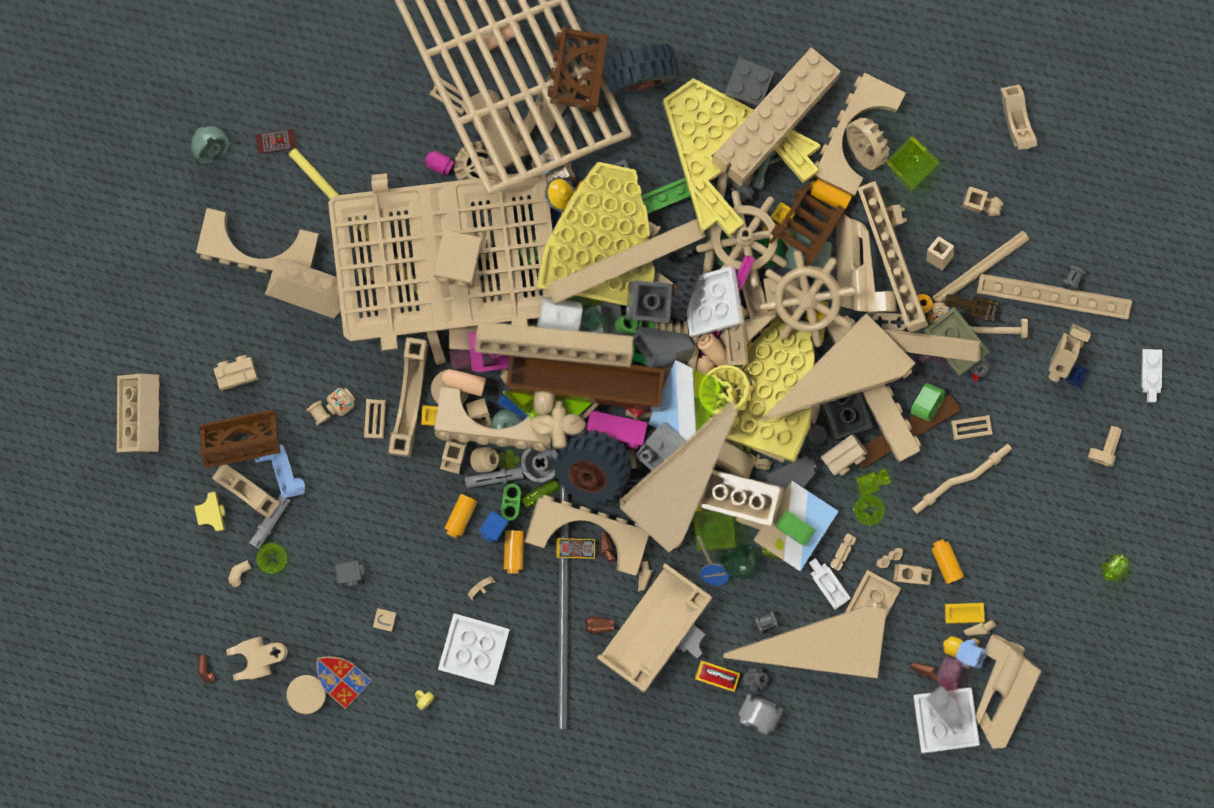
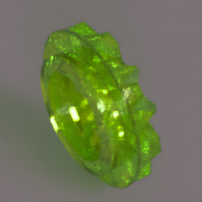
M865 495L855 503L854 514L860 523L875 525L882 520L885 514V506L882 500L875 495ZM867 502H869L871 507L878 508L872 512V518L869 516V513L861 512L867 508Z
M276 543L265 544L257 552V565L265 573H278L286 565V551ZM277 552L275 559L277 560L278 564L271 562L268 565H266L268 563L269 558L265 553L273 555Z

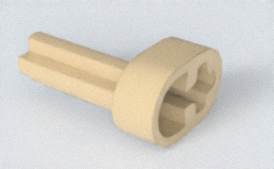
M1111 426L1103 451L1091 448L1088 459L1113 467L1116 458L1114 452L1122 429Z

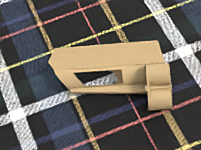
M845 214L841 215L836 223L838 285L840 289L850 287L857 289L856 294L841 297V307L866 311L867 314L897 311L894 291H875L869 231L863 223L850 219ZM859 237L863 239L864 264L861 267Z
M992 634L985 650H988L986 655L995 659L996 663L975 718L994 749L1006 747L1041 670L1025 659L1023 655L1025 648L1014 642H1008L1006 639ZM999 691L1003 698L991 721L985 709L993 692Z

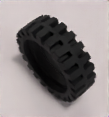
M685 262L672 298L670 317L682 321L685 320L702 267Z

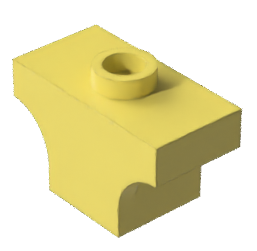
M217 492L207 493L206 502L202 505L194 506L198 525L210 524L215 528V531L225 530L223 516L226 515L224 506L220 505Z

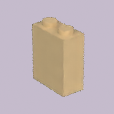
M443 230L434 278L440 283L448 284L450 281L455 282L460 287L467 288L468 285L472 286L482 239Z

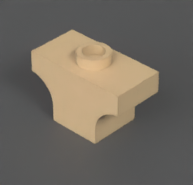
M457 439L447 440L440 469L459 474L468 442H460Z

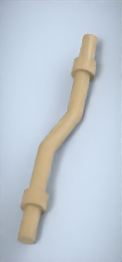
M1006 444L997 453L993 452L989 459L973 472L948 479L931 494H926L923 500L912 508L913 511L918 514L928 505L931 506L936 502L935 499L951 486L978 478L991 466L1001 462V458L1009 453L1012 448L1009 444Z

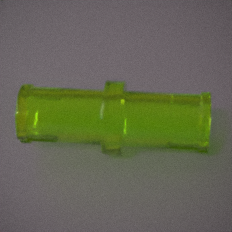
M553 478L544 485L535 487L536 490L521 499L525 506L529 508L537 502L539 497L543 498V495L548 496L557 489H560V487Z

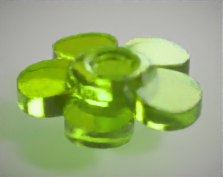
M506 450V455L502 452L498 454L501 461L498 465L500 469L506 468V466L507 469H514V464L519 463V457L517 455L513 456V450Z

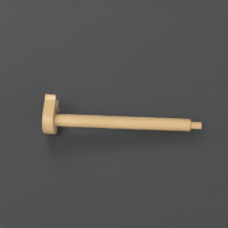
M1021 319V327H971L974 333L1021 334V338H1027L1028 320Z

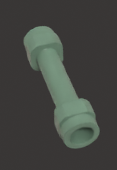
M775 150L761 163L757 176L753 177L752 188L762 190L765 184L764 176L771 157L775 155Z

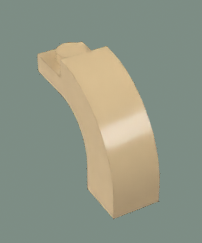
M1020 84L1001 88L1003 108L1014 146H1017L1018 150L1037 146V139L1028 120L1025 97Z
M724 442L715 465L723 468L727 473L749 478L754 463L744 452Z
M227 464L221 465L212 477L216 482L233 492L268 519L280 504L272 496Z

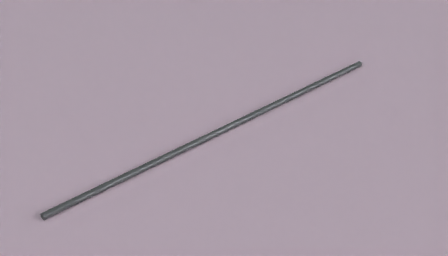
M563 117L572 136V117ZM563 137V152L567 155L571 152ZM571 296L564 300L571 301ZM560 486V504L561 501L569 502V494L564 491L565 488L563 486ZM569 522L559 527V538L569 539ZM559 558L558 729H567L569 558Z

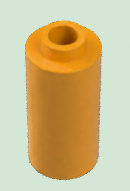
M819 178L817 181L813 180L808 189L811 191V196L835 208L840 205L846 209L852 197V194Z
M460 494L446 523V534L455 538L458 535H463L478 501Z
M505 531L504 569H507V573L519 574V570H523L524 531Z
M943 539L933 543L934 548H931L946 584L964 577L949 541L945 542Z

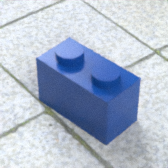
M491 511L479 530L483 533L481 537L491 543L493 540L498 541L509 522Z

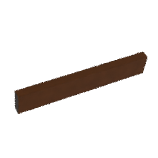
M950 394L944 398L930 422L917 416L907 419L911 425L912 430L910 432L913 437L922 434L960 411L952 395ZM883 434L863 445L868 453L864 455L866 459L860 462L859 466L862 469L892 451Z

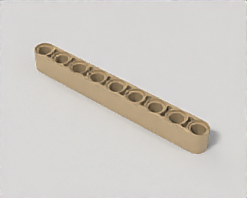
M695 219L551 282L546 286L553 303H556L702 239L706 235L705 232L700 230L698 220Z

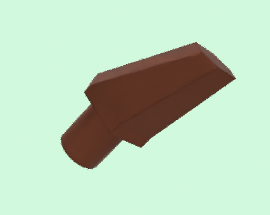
M603 531L600 535V556L605 557L608 562H612L615 560L611 553L613 548L607 532Z
M917 662L909 666L925 678L929 676L934 682L940 678L934 671L935 666Z

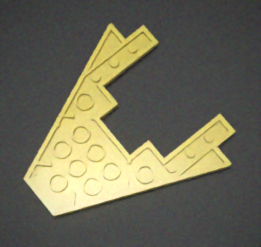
M692 79L664 98L663 104L700 230L704 232L717 222L729 237L743 227L744 222L710 183L711 180L723 172L712 163L714 153L754 110ZM791 130L774 150L803 183L818 173L819 169L808 157L820 149V144Z

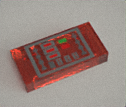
M294 129L256 134L258 154L296 148Z

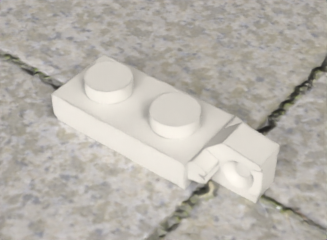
M1142 350L1141 388H1143V392L1147 393V403H1155L1157 393H1161L1162 350Z
M816 558L809 562L814 570L810 573L813 580L834 610L851 599L826 564L821 566Z

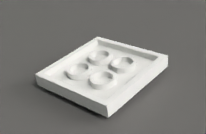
M730 266L699 275L686 314L691 337H697L743 323L735 267Z
M454 614L438 670L494 685L510 629Z
M971 687L946 691L959 706L960 710L967 716L953 729L946 725L926 700V697L931 693L913 695L921 753L979 746Z

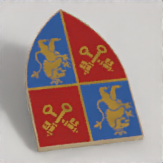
M330 656L317 658V674L322 687L345 709L372 681L354 664L345 659Z

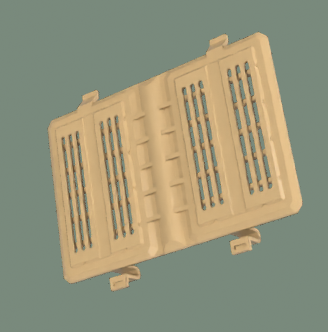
M483 161L482 165L491 185L502 182L493 161ZM387 173L372 175L373 191L333 196L328 202L343 334L349 341L381 338L383 351L398 349L397 335L477 326L478 322L502 323L511 321L512 325L528 326L527 319L539 318L542 298H551L548 290L536 288V269L540 268L543 249L553 232L550 206L547 204L544 196L547 183L546 175L543 173L491 195L487 194L480 178L388 189ZM519 173L508 174V177L510 179L514 176L519 175ZM528 204H532L534 221H530ZM520 205H524L526 222H522ZM513 206H517L519 223L514 221ZM487 209H491L493 226H489ZM479 210L484 212L485 227H481ZM472 211H476L478 228H474ZM405 219H409L411 236H407ZM398 220L402 222L403 237H399ZM390 221H394L396 238H392ZM364 224H368L370 241H366ZM357 225L361 227L362 242H358ZM533 225L535 226L536 242L534 243L531 233V226ZM349 226H353L355 243H351ZM525 226H527L529 243L526 244L523 231ZM519 227L521 244L518 245L515 229ZM443 230L475 236V233L478 232L479 237L482 239L479 254H481L483 271H479L477 262L472 286L468 285L467 288L460 287L455 282L450 281L448 284L440 283L434 278ZM486 231L488 248L484 249L482 232ZM490 231H494L495 247L493 248L491 246ZM408 241H412L413 258L409 256ZM395 242L398 259L394 260L393 243ZM400 242H404L405 259H402ZM367 246H371L372 263L368 261ZM359 247H363L364 264H361ZM533 247H537L539 264H535ZM352 248H355L356 265H353ZM526 248H530L532 265L527 263ZM518 249H522L524 266H520ZM492 252H496L498 269H494ZM485 253H489L491 270L486 268ZM411 262H414L416 279H412ZM403 263L407 264L408 280L404 279ZM395 264H399L401 281H397ZM370 267H373L375 284L372 285L369 270ZM362 268L366 270L367 285H363ZM354 269H358L360 286H356ZM531 269H532V272H533V280H534V286H533V287H530V279H529V271H528V270H531ZM525 270L527 286L523 288L521 271ZM495 274H499L501 291H497ZM483 275H484L485 293H482V290H481V282H480V276H483ZM487 275L492 277L493 292H489ZM413 284H417L419 301H415ZM405 285H409L411 302H407ZM398 286L402 287L403 303L399 302ZM372 289H376L377 306L373 304ZM364 290H368L370 307H366ZM539 290H543L542 296L539 295ZM357 291H360L362 308H358ZM531 291H535V297H532ZM523 292H527V294H528V297H527V298L524 297V293H523ZM498 295L502 296L501 301L498 300ZM490 296H494V302H491ZM482 297H486V303H483ZM419 305L420 310L416 311V306ZM412 306V312L408 311V307ZM404 307V313H401L400 308ZM378 310V316H375L374 311ZM370 311L371 316L367 317V312ZM363 312V318L359 317V313Z

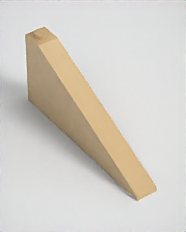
M865 314L761 420L763 422L770 421L897 381L901 377L905 379L912 372L910 368L915 362Z
M733 400L620 499L621 509L668 552L680 546L737 412Z
M871 603L870 606L859 607L724 652L723 657L877 678L886 608H882V604Z

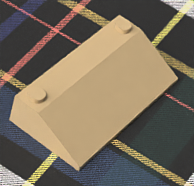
M667 564L663 565L664 569L603 654L597 657L643 692H645L712 599L710 595Z

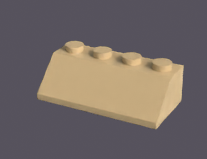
M489 89L488 92L493 103L499 102V95L492 89ZM481 93L470 97L476 110L487 107ZM462 101V107L464 108L465 112L469 114V111L464 101ZM506 108L497 110L522 161L530 155V152L524 140L520 137V131L517 125L510 120V114ZM491 114L480 117L503 167L514 166L515 164Z
M276 259L265 295L330 318L337 316L341 310L337 277L287 259Z
M132 374L117 376V452H158L159 375Z
M712 469L697 506L771 526L780 508L784 488Z

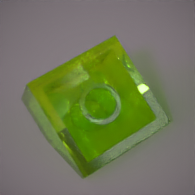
M912 135L885 163L895 177L912 192L940 162Z

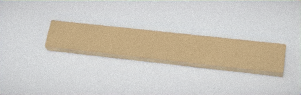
M980 273L977 293L1122 319L1129 318L1132 304L1130 299Z

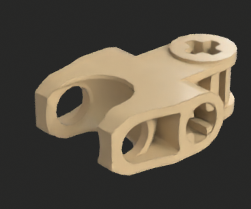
M262 637L243 641L226 650L227 655L240 653L248 660L247 668L233 675L234 681L270 675L269 665L280 662L287 656V648L284 644L272 643L264 646ZM275 647L277 650H281V653L278 654V658L277 655L272 654V652L275 651Z

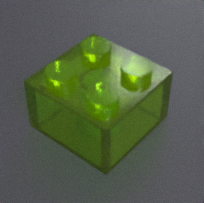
M717 511L694 512L696 551H703L697 539L698 536L702 538L706 550L735 548L732 515Z

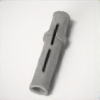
M522 467L508 470L503 468L497 472L466 476L465 482L467 489L500 482L506 484L507 481L524 479Z
M281 494L277 499L280 504L269 519L265 517L262 524L257 526L258 530L251 541H249L250 544L260 549L266 537L272 533L271 529L290 502L289 499L284 498Z

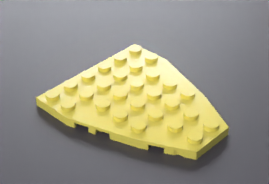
M601 162L595 164L572 195L543 249L536 288L548 290L546 285L649 240L650 231L646 206L643 205L642 192L637 183L636 170ZM652 261L579 292L575 296L627 306L629 281L653 282L655 268Z
M777 317L771 322L769 327L764 328L760 332L761 335L754 342L750 341L747 344L748 364L734 365L750 380L749 382L752 386L750 396L752 398L750 402L747 401L745 404L746 409L744 411L741 409L737 412V416L734 417L725 439L795 462L810 428L811 408L763 422L761 419L815 365L814 340L812 332H803L794 328L787 339L782 340L780 334L787 324L782 318ZM731 384L734 389L738 387L735 384ZM741 390L737 392V402L741 398ZM724 402L720 404L721 407H725L728 405ZM702 403L695 415V428L699 429L714 417L705 409Z

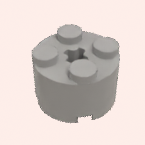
M552 447L550 450L545 451L527 448L521 459V467L524 474L536 483L551 481L555 477L554 462L558 454ZM545 459V467L537 468L536 460L541 461Z
M748 693L738 714L741 717L740 722L748 726L753 724L758 727L757 730L768 734L769 731H774L783 709L780 707L777 710L775 709L776 704L757 695L755 699L751 698L752 694Z

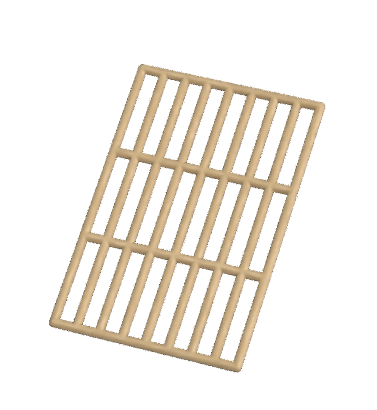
M395 0L487 194H494L631 136V131L613 94L608 90L603 74L600 87L622 130L621 133L612 136L597 106L595 112L592 113L605 139L595 143L579 108L569 106L588 144L587 147L578 150L557 105L550 104V97H547L549 85L552 86L553 80L545 82L516 22L527 19L550 68H555L556 61H553V55L534 15L544 12L556 36L557 32H561V29L551 8L561 5L572 29L581 31L567 0H550L548 2L547 0H538L540 5L533 8L529 7L526 0H518L523 12L515 15L512 14L506 0H497L506 17L498 22L495 21L486 1L477 0L489 24L478 29L465 0H456L471 30L470 33L461 36L445 1L436 0L454 37L453 40L445 43L424 0H415L437 45L428 50L404 1ZM510 26L538 86L531 89L527 88L499 29ZM493 33L521 93L514 96L510 95L482 37L483 35ZM473 39L476 40L504 100L493 103L467 49L466 42ZM583 40L584 46H587V41ZM458 46L487 107L476 110L448 52L449 49ZM441 53L469 114L459 118L431 60V56ZM592 56L587 58L588 62L594 60ZM575 59L569 63L572 69L570 75L577 81L584 74L593 72V70L586 66L579 68ZM561 73L559 75V80L563 79ZM585 80L580 84V86H583V84L588 86ZM560 86L564 97L571 95L570 90L564 93L566 87ZM541 92L571 152L563 157L560 156L532 96ZM524 99L554 159L546 164H543L516 108L515 103ZM508 107L536 168L526 171L497 110ZM491 114L519 172V175L510 179L480 117ZM470 121L474 122L502 182L493 186L464 129L463 124Z

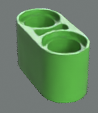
M626 315L615 321L616 331L624 335L635 337L638 328L642 327V324L646 328L655 329L654 322L626 320L629 325L626 328L624 325Z
M926 383L912 405L911 414L930 422L944 400L945 390Z
M515 484L507 485L503 492L501 514L509 521L515 520L520 510L521 489ZM510 488H516L518 495L515 498H509L507 491ZM507 507L515 508L516 513L513 517L505 515Z
M785 510L775 526L778 530L805 547L816 531L812 526Z

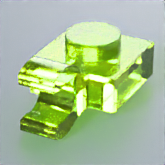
M883 469L877 475L872 472L856 477V482L860 495L864 496L879 491L878 486L891 483V479L887 469Z

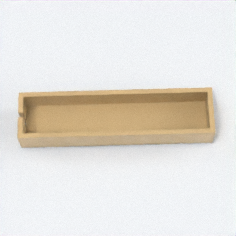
M810 48L714 153L712 163L724 173L730 164L731 167L727 176L742 186L837 81L841 71L813 48Z

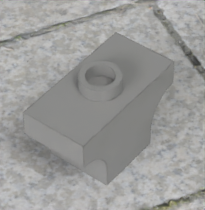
M693 624L678 644V647L683 652L688 650L698 658L702 654L699 643L705 634Z

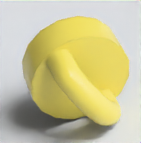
M418 690L415 693L419 701L416 706L420 710H424L434 700V695L431 692L424 694Z

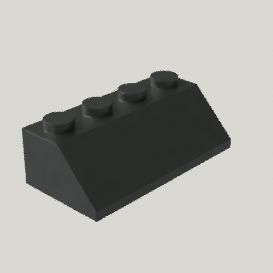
M860 392L821 404L833 441L872 428Z

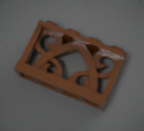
M562 27L561 32H557L555 43L558 44V50H554L553 61H556L555 68L551 69L550 74L553 84L552 86L549 85L547 97H550V104H560L595 112L598 106L608 34H595ZM568 38H575L579 42L580 48L577 49L576 44L571 42L572 47L568 48L565 42ZM583 40L596 42L597 44L584 46ZM563 52L566 53V54H568V55H567L566 57H564L563 60H562ZM585 54H587V58L589 56H592L594 60L592 62H588L585 58ZM581 56L583 64L593 70V73L584 74L576 82L566 66L572 60ZM560 73L563 77V79L559 80ZM583 80H588L590 82L589 86H586L585 84H583V86H580ZM560 86H565L566 90L564 93L568 92L570 88L574 91L570 96L563 97L559 94L558 89ZM578 93L589 99V101L574 99V97Z
M273 409L199 425L200 454L205 469L281 453L278 421ZM247 433L251 435L243 441H228L237 434Z

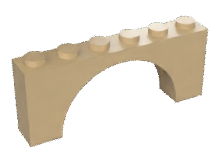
M864 73L863 77L858 76L854 87L857 89L854 94H849L845 102L848 104L846 111L841 110L837 118L840 123L837 128H832L828 136L831 138L829 145L824 144L820 152L823 155L821 161H816L814 164L819 170L813 178H819L852 194V197L855 196L863 177L851 169L844 157L842 138L845 128L853 118L868 110L885 109L896 113L905 95V92Z
M206 209L196 253L201 255V259L211 261L212 258L219 259V263L230 265V262L237 263V267L249 269L250 266L256 268L257 272L267 274V271L273 272L277 258L287 259L313 268L320 239L319 234L299 230L296 240L284 253L268 259L252 258L238 251L232 244L227 231L228 214L218 210Z
M407 338L402 392L394 431L391 434L389 447L391 455L411 458L429 348V344L425 340Z
M441 387L435 423V437L439 439H457L460 442L476 441L483 445L493 443L501 447L511 445L519 449H526L528 447L534 448L537 451L550 450L552 441L551 434L540 435L531 427L530 422L540 416L534 408L524 421L513 427L490 429L477 424L466 414L461 404L460 389Z
M543 495V498L539 497L537 499L524 542L544 548L548 538L560 526L576 520L589 521L602 527L613 539L618 557L616 570L637 575L649 536L637 523L631 526L627 524V520L616 518V521L611 520L609 515L598 512V515L590 513L591 509L581 506L579 509L572 508V503L561 501V504L553 502L554 498Z

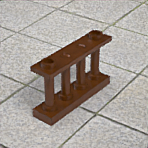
M809 183L803 189L799 187L793 196L796 200L781 224H776L770 234L773 236L769 241L770 244H773L777 237L800 251L802 256L805 257L803 259L804 266H809L816 258L845 210L840 205L835 210H829L806 194L810 187ZM803 200L825 215L827 222H821L799 207L800 201ZM793 212L818 228L819 235H814L790 217ZM785 225H788L807 238L812 246L806 247L783 231Z

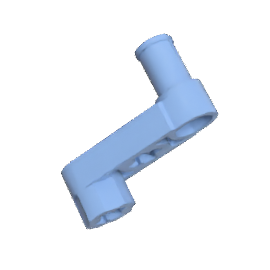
M280 445L281 453L254 458L256 462L272 461L280 492L284 498L305 493L304 481L301 478L294 479L283 445Z

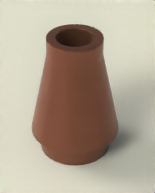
M593 615L586 617V633L596 634L613 631L614 620Z

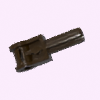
M947 294L944 299L945 305L969 311L968 316L993 323L997 321L995 317L997 309L1000 307L998 302L979 297H973L972 300L951 294Z

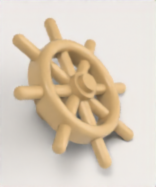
M735 190L732 192L734 204L732 209L744 222V226L732 234L733 238L720 240L722 228L716 222L712 242L697 245L696 250L704 252L714 249L717 257L724 264L721 269L732 266L735 267L736 271H739L742 262L735 260L742 250H744L745 256L750 255L753 257L752 247L763 254L762 257L754 261L749 272L752 287H757L759 284L756 273L757 269L766 265L770 260L781 267L788 265L785 259L775 254L778 237L773 244L769 243L768 249L756 242V240L771 239L773 236L770 233L775 224L767 212L774 199L773 197H768L760 209L753 206H742L739 192ZM744 215L754 216L748 228L746 227ZM761 221L768 229L754 233ZM789 226L783 228V231L787 234L794 231ZM736 245L730 256L723 250V247Z
M796 251L794 258L797 268L789 271L783 278L772 270L766 271L765 275L776 282L778 286L775 293V301L761 304L760 310L777 309L778 314L787 324L780 334L782 340L787 339L794 328L803 332H812L815 346L820 347L822 340L819 330L827 327L832 321L837 322L846 329L850 328L851 323L838 315L841 307V297L854 295L857 293V289L855 287L839 288L836 280L830 275V272L836 265L835 258H831L824 269L815 266H804L802 253ZM807 276L816 277L817 279L814 284L809 287ZM799 277L802 290L791 284L790 281ZM825 283L830 291L819 293L820 287ZM785 289L797 297L784 299ZM832 299L831 309L819 301ZM799 305L793 315L787 309L789 306ZM814 308L826 316L817 321ZM805 310H807L809 322L799 320Z

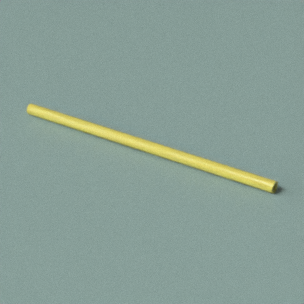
M296 148L289 153V156L330 200L333 196H338V193ZM364 224L366 239L370 241L368 226ZM357 225V229L361 232L360 225ZM395 264L396 271L400 275L399 264ZM403 265L404 279L408 280L407 268ZM413 284V289L418 294L417 284Z

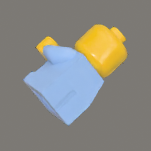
M951 636L943 643L944 652L947 655L958 658L959 663L966 668H969L970 665L981 668L988 650L978 647L980 641L974 638L964 642L957 637Z

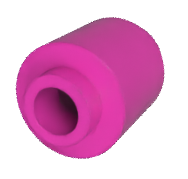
M436 150L433 153L429 152L425 159L426 167L441 175L445 174L448 176L454 164L450 157Z

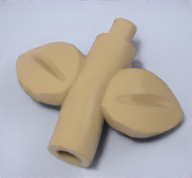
M562 401L555 402V409H552V417L540 415L530 422L531 427L538 434H552L554 449L567 447L565 434L575 436L585 427V421L579 416L573 414L566 415V409L563 408Z

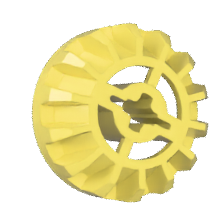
M718 366L710 370L702 379L699 386L700 401L713 416L724 408L720 406L721 403L729 404L732 400L735 402L737 412L741 409L744 411L746 409L745 404L747 401L750 402L752 398L750 396L752 391L750 380L735 366ZM731 384H735L738 387L734 389ZM741 390V398L737 402V392Z

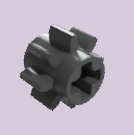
M749 668V672L744 675L745 686H750L749 691H762L763 687L767 685L768 678L765 673H762V668Z

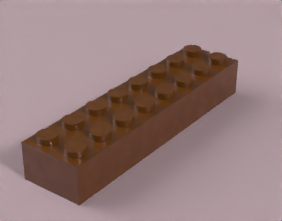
M509 355L505 392L534 396L536 392H548L557 399L658 412L661 405L665 369Z

